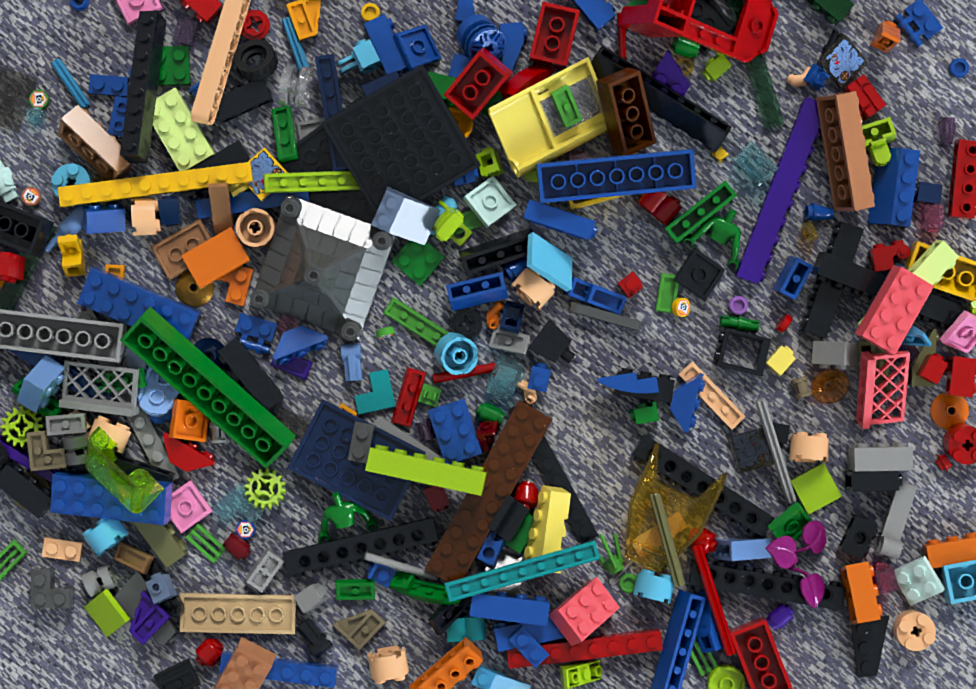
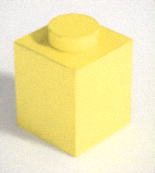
M778 346L766 360L765 365L778 376H781L796 358L793 356L794 352L788 346Z

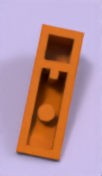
M882 21L870 45L883 52H889L900 42V29L893 22Z

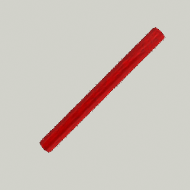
M696 544L691 549L725 655L731 656L736 653L703 547L701 544Z

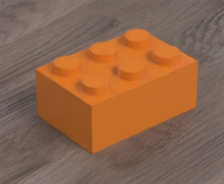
M869 561L840 567L843 587L846 588L845 596L851 625L881 620L880 616L883 615L881 604H877L876 599L878 588L876 584L873 585L872 577H874L873 566L869 565Z

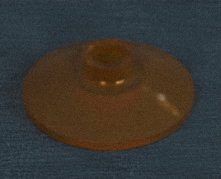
M827 369L820 372L811 384L814 398L825 404L841 400L849 390L847 376L837 369Z

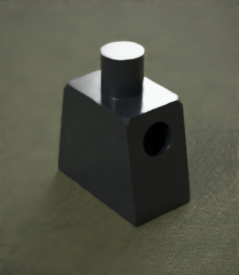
M551 319L548 320L528 347L532 352L554 363L561 357L569 364L576 355L567 348L571 340Z

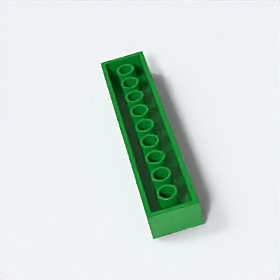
M149 307L120 339L124 345L265 469L289 447L296 437L293 432L153 308Z

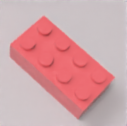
M893 265L855 334L886 353L895 355L934 286L905 268Z

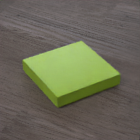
M824 463L791 479L792 487L808 515L842 497Z
M105 589L84 606L106 637L130 620L108 589Z

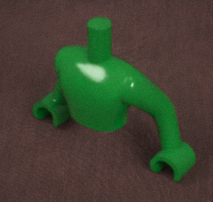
M730 209L725 219L712 216L692 235L684 237L682 243L684 244L686 240H690L692 243L690 248H692L695 241L711 227L709 237L714 241L727 245L733 238L731 258L727 263V267L730 263H735L736 267L734 270H737L740 264L737 257L741 230L732 223L737 212Z
M335 492L332 494L335 504L329 506L323 512L321 530L318 532V542L322 543V537H327L328 541H330L328 532L329 519H331L337 529H342L354 524V513L357 512L366 521L368 531H370L369 525L371 524L376 525V529H378L377 519L370 517L365 508L354 502H342L340 493Z

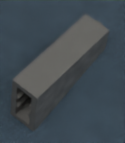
M138 571L114 596L125 613L133 620L136 608L139 606L142 597L140 596L141 592L146 590L149 593L145 583L147 581L142 573ZM170 617L152 637L162 646L166 643L170 645L177 638L175 633L179 629Z

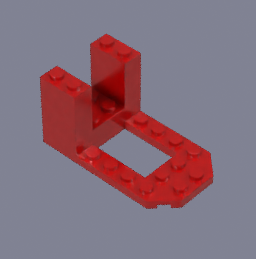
M648 0L647 5L623 6L617 25L647 38L683 37L739 62L747 63L753 60L754 57L768 51L779 13L771 0H743L744 4L734 36L691 18L696 0Z

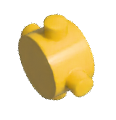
M720 146L717 152H712V156L718 160V163H722V160L729 156V153H726L722 146Z

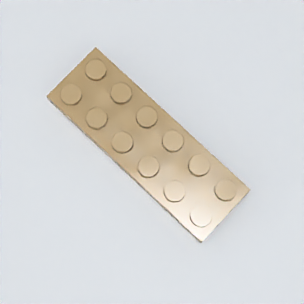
M180 593V598L185 606L183 614L180 615V632L296 634V601L294 599L296 595Z

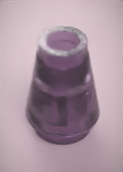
M940 117L938 127L941 144H953L957 126L956 117Z

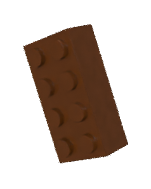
M625 68L597 80V89L613 153L630 155L657 143L640 70Z

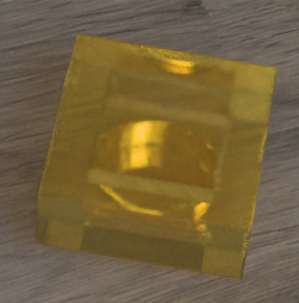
M811 220L802 224L801 233L805 240L808 239L811 242L819 238Z

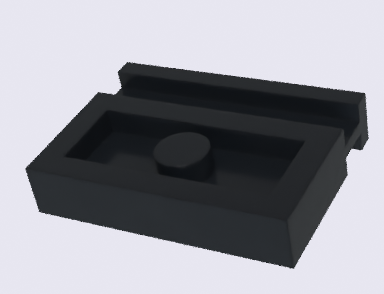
M189 658L153 675L159 689H191L201 683Z

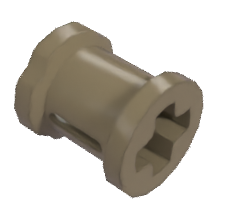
M807 376L790 380L797 394L795 396L796 399L812 395V391H809L806 381L808 379Z

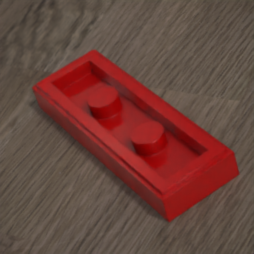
M407 367L391 419L392 423L411 427L426 372Z

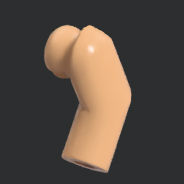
M519 377L515 386L523 390L527 404H534L537 400L536 390L528 389V382Z

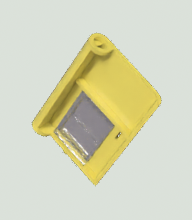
M589 57L488 108L489 117L508 162L518 178L535 170L536 163L550 162L608 131L596 84L598 79ZM565 84L569 85L583 119L567 129L563 127L549 94Z

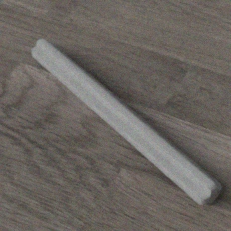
M765 398L757 399L755 401L786 503L796 502L795 493Z

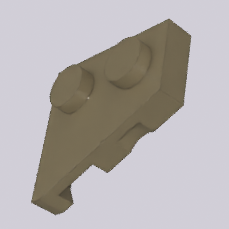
M369 609L336 621L333 626L360 650L386 621L374 609Z

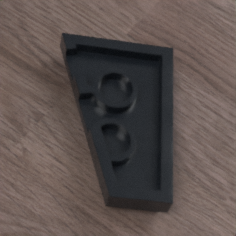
M889 615L880 616L881 620L851 625L858 678L877 676Z

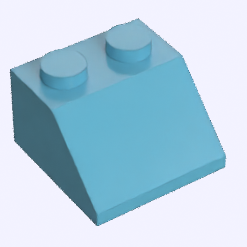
M976 560L942 566V584L945 588L943 593L947 604L976 600Z

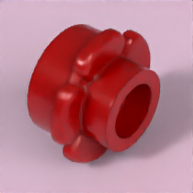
M945 453L940 456L937 455L936 464L940 470L944 469L947 472L952 467Z

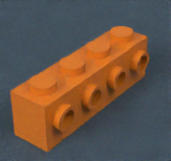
M465 637L412 682L410 689H452L457 682L463 681L471 670L477 669L483 661L482 651Z

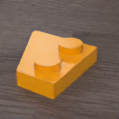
M297 0L286 4L299 42L317 36L321 0Z

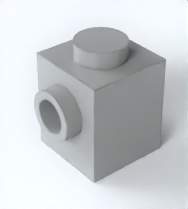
M316 583L305 588L294 596V599L302 612L307 613L327 601L328 597L326 596L325 588Z

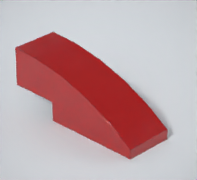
M539 63L532 65L514 75L499 92L503 100L550 77L555 70L552 67Z

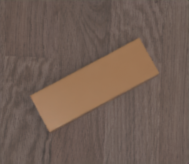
M228 183L208 184L214 233L219 234L230 227L234 230Z

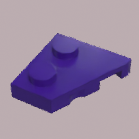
M667 50L653 72L652 77L684 96L691 83L682 73L679 64L673 59L672 53Z
M143 590L129 632L142 645H145L171 616L158 603L154 604L150 594Z

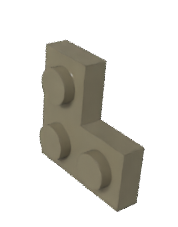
M47 430L26 433L30 471L70 467L66 465L65 460L67 450L64 448L49 449Z

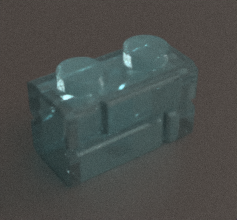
M752 141L742 147L732 158L758 186L766 182L778 169Z

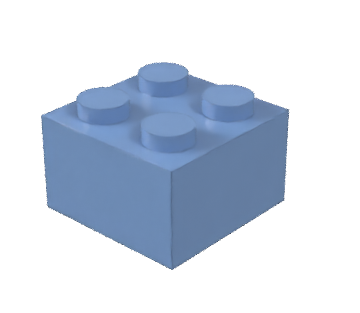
M45 355L24 378L17 402L35 413L40 408L44 409L50 401L49 398L51 396L55 397L61 388L59 385L65 377L63 375L65 367Z

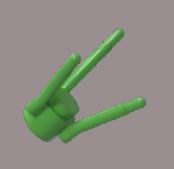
M616 533L613 534L617 556L616 554L612 555L603 534H600L608 558L604 560L599 554V561L610 574L624 569L622 564L624 560Z

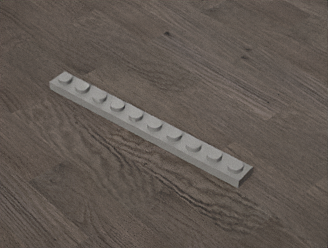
M87 309L74 316L78 319L99 321L95 311ZM97 360L102 365L123 367L122 363ZM126 390L120 396L125 402L131 403V394ZM137 394L139 414L126 417L151 465L174 472V481L181 476L175 465L169 462L166 447L154 424L149 420L148 414L140 407Z

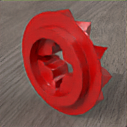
M260 10L248 11L241 33L250 40L262 39L268 35L270 28L269 18ZM251 18H253V20H255L256 23L260 22V25H258L259 32H257L254 28L250 29V26L252 25Z

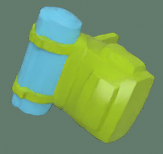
M444 196L435 207L440 210V213L430 235L434 234L441 242L447 241L450 238L461 246L472 234V231L463 224L464 216L456 209L457 203L452 197ZM457 228H462L465 232L464 236L460 239L454 236Z

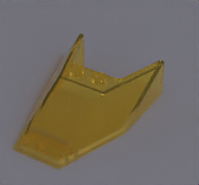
M655 443L629 501L625 558L661 573L668 566L649 496L654 493L661 494L677 556H679L701 535L724 487L727 474L723 473L699 497L693 498L657 480L659 444Z

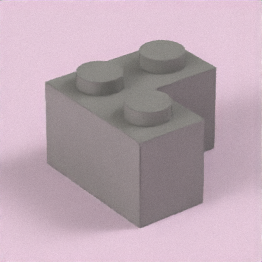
M813 341L812 364H819V368L831 369V365H835V369L858 371L860 362L857 343Z

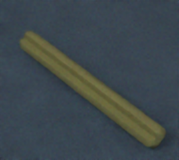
M651 494L649 498L674 587L684 586L685 581L661 494Z

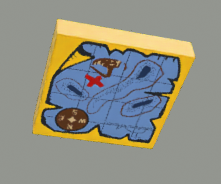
M265 147L248 161L251 162L253 182L245 183L261 202L271 194H264L263 174L288 173Z

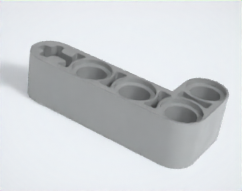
M902 482L899 490L892 491L888 503L890 506L886 509L882 521L884 524L880 527L876 540L878 543L874 546L875 552L894 559L899 558L903 543L900 540L916 493V486Z

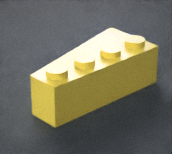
M542 485L541 491L538 494L537 508L533 514V524L529 530L528 543L524 549L525 560L561 550L562 537H566L564 520L568 519L571 493L565 489Z

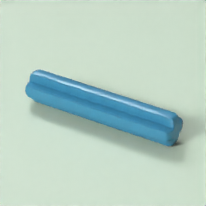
M286 17L282 19V24L298 70L300 72L308 71L310 67L301 41L299 42L291 18Z
M59 58L51 63L52 67L77 104L82 109H86L90 106V102Z

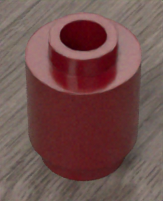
M233 533L222 544L225 550L238 561L241 558L245 560L251 553V550H249L251 545Z

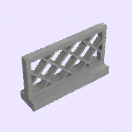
M70 360L64 361L65 369L63 375L65 377L63 379L62 399L59 400V407L130 417L139 414V406H137L139 369ZM70 365L76 366L80 371L76 377L70 374ZM89 368H94L98 373L93 380L86 373ZM108 370H112L116 375V378L111 382L104 375ZM126 372L133 373V381L129 385L122 378ZM81 375L88 381L84 388H81L76 381ZM100 377L107 385L101 391L94 383ZM118 379L125 387L119 393L112 386ZM73 383L79 392L75 395H68V388ZM90 385L97 393L93 398L85 393V390ZM108 388L115 395L111 400H107L102 394ZM126 390L131 394V403L125 402L120 396Z

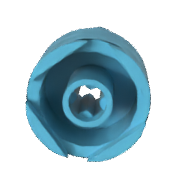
M74 163L62 165L51 178L53 191L59 197L58 187L70 186L72 180L76 181L75 185L94 183L92 174L84 167Z
M450 332L438 341L434 350V356L438 364L453 375L466 374L476 366L478 350L476 345L464 335Z
M101 518L96 522L97 525L95 527L89 528L82 535L97 557L106 553V549L113 548L127 537L129 532L120 520Z
M641 569V572L637 573L632 595L637 596L639 592V597L664 602V599H666L665 603L670 604L674 590L672 577L666 574H660L659 577L654 576V571Z

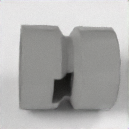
M109 564L97 568V572L92 570L82 575L85 589L91 597L99 595L103 592V589L111 590L118 586L116 576Z

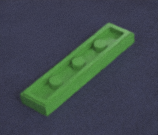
M394 297L383 312L435 347L438 341L449 333Z

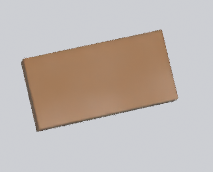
M120 541L113 560L142 574H147L154 556Z

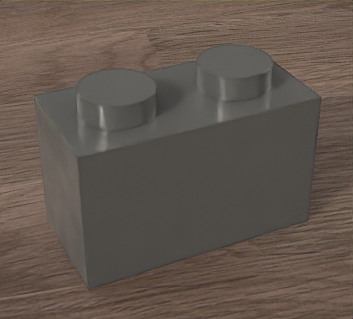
M355 421L348 460L367 463L369 450L373 445L376 425Z

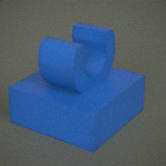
M812 64L803 80L811 88L819 91L820 88L825 87L823 83L830 76L819 65Z

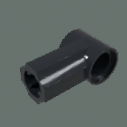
M309 617L295 628L308 643V648L317 658L333 646L332 642L326 639L327 636L319 631Z

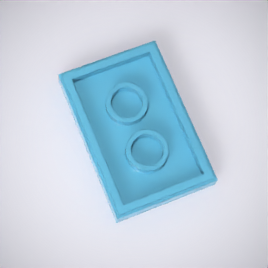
M534 232L528 235L527 267L566 292L571 290L572 257Z

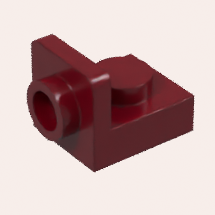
M485 421L479 424L476 436L482 453L490 452L495 441L494 435L499 426L498 421Z

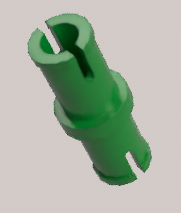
M721 315L719 327L734 328L737 331L748 330L758 332L760 321L744 319L743 316L731 317Z

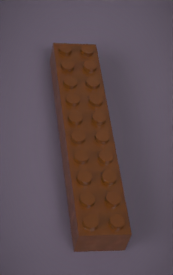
M519 399L482 465L484 467L483 471L487 472L482 496L466 494L425 570L447 582L465 577L490 532L488 526L507 495H511L553 420L552 417Z

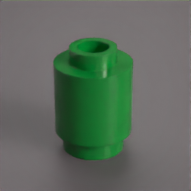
M674 37L671 48L674 49L673 53L687 58H696L700 45L683 37Z
M484 402L483 405L479 404L476 415H478L477 419L480 421H498L500 426L505 412L501 411V408Z

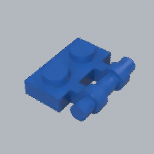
M916 0L904 10L908 16L904 19L900 13L894 17L898 23L897 26L900 30H904L909 37L908 40L911 43L913 42L917 48L923 44L919 38L921 35L928 40L943 28L922 0ZM912 21L918 31L914 32L908 23Z
M240 313L235 331L242 333L240 340L247 349L254 350L257 354L264 353L268 355L270 347L264 346L265 340L273 342L278 324ZM248 336L259 338L258 343L247 341Z

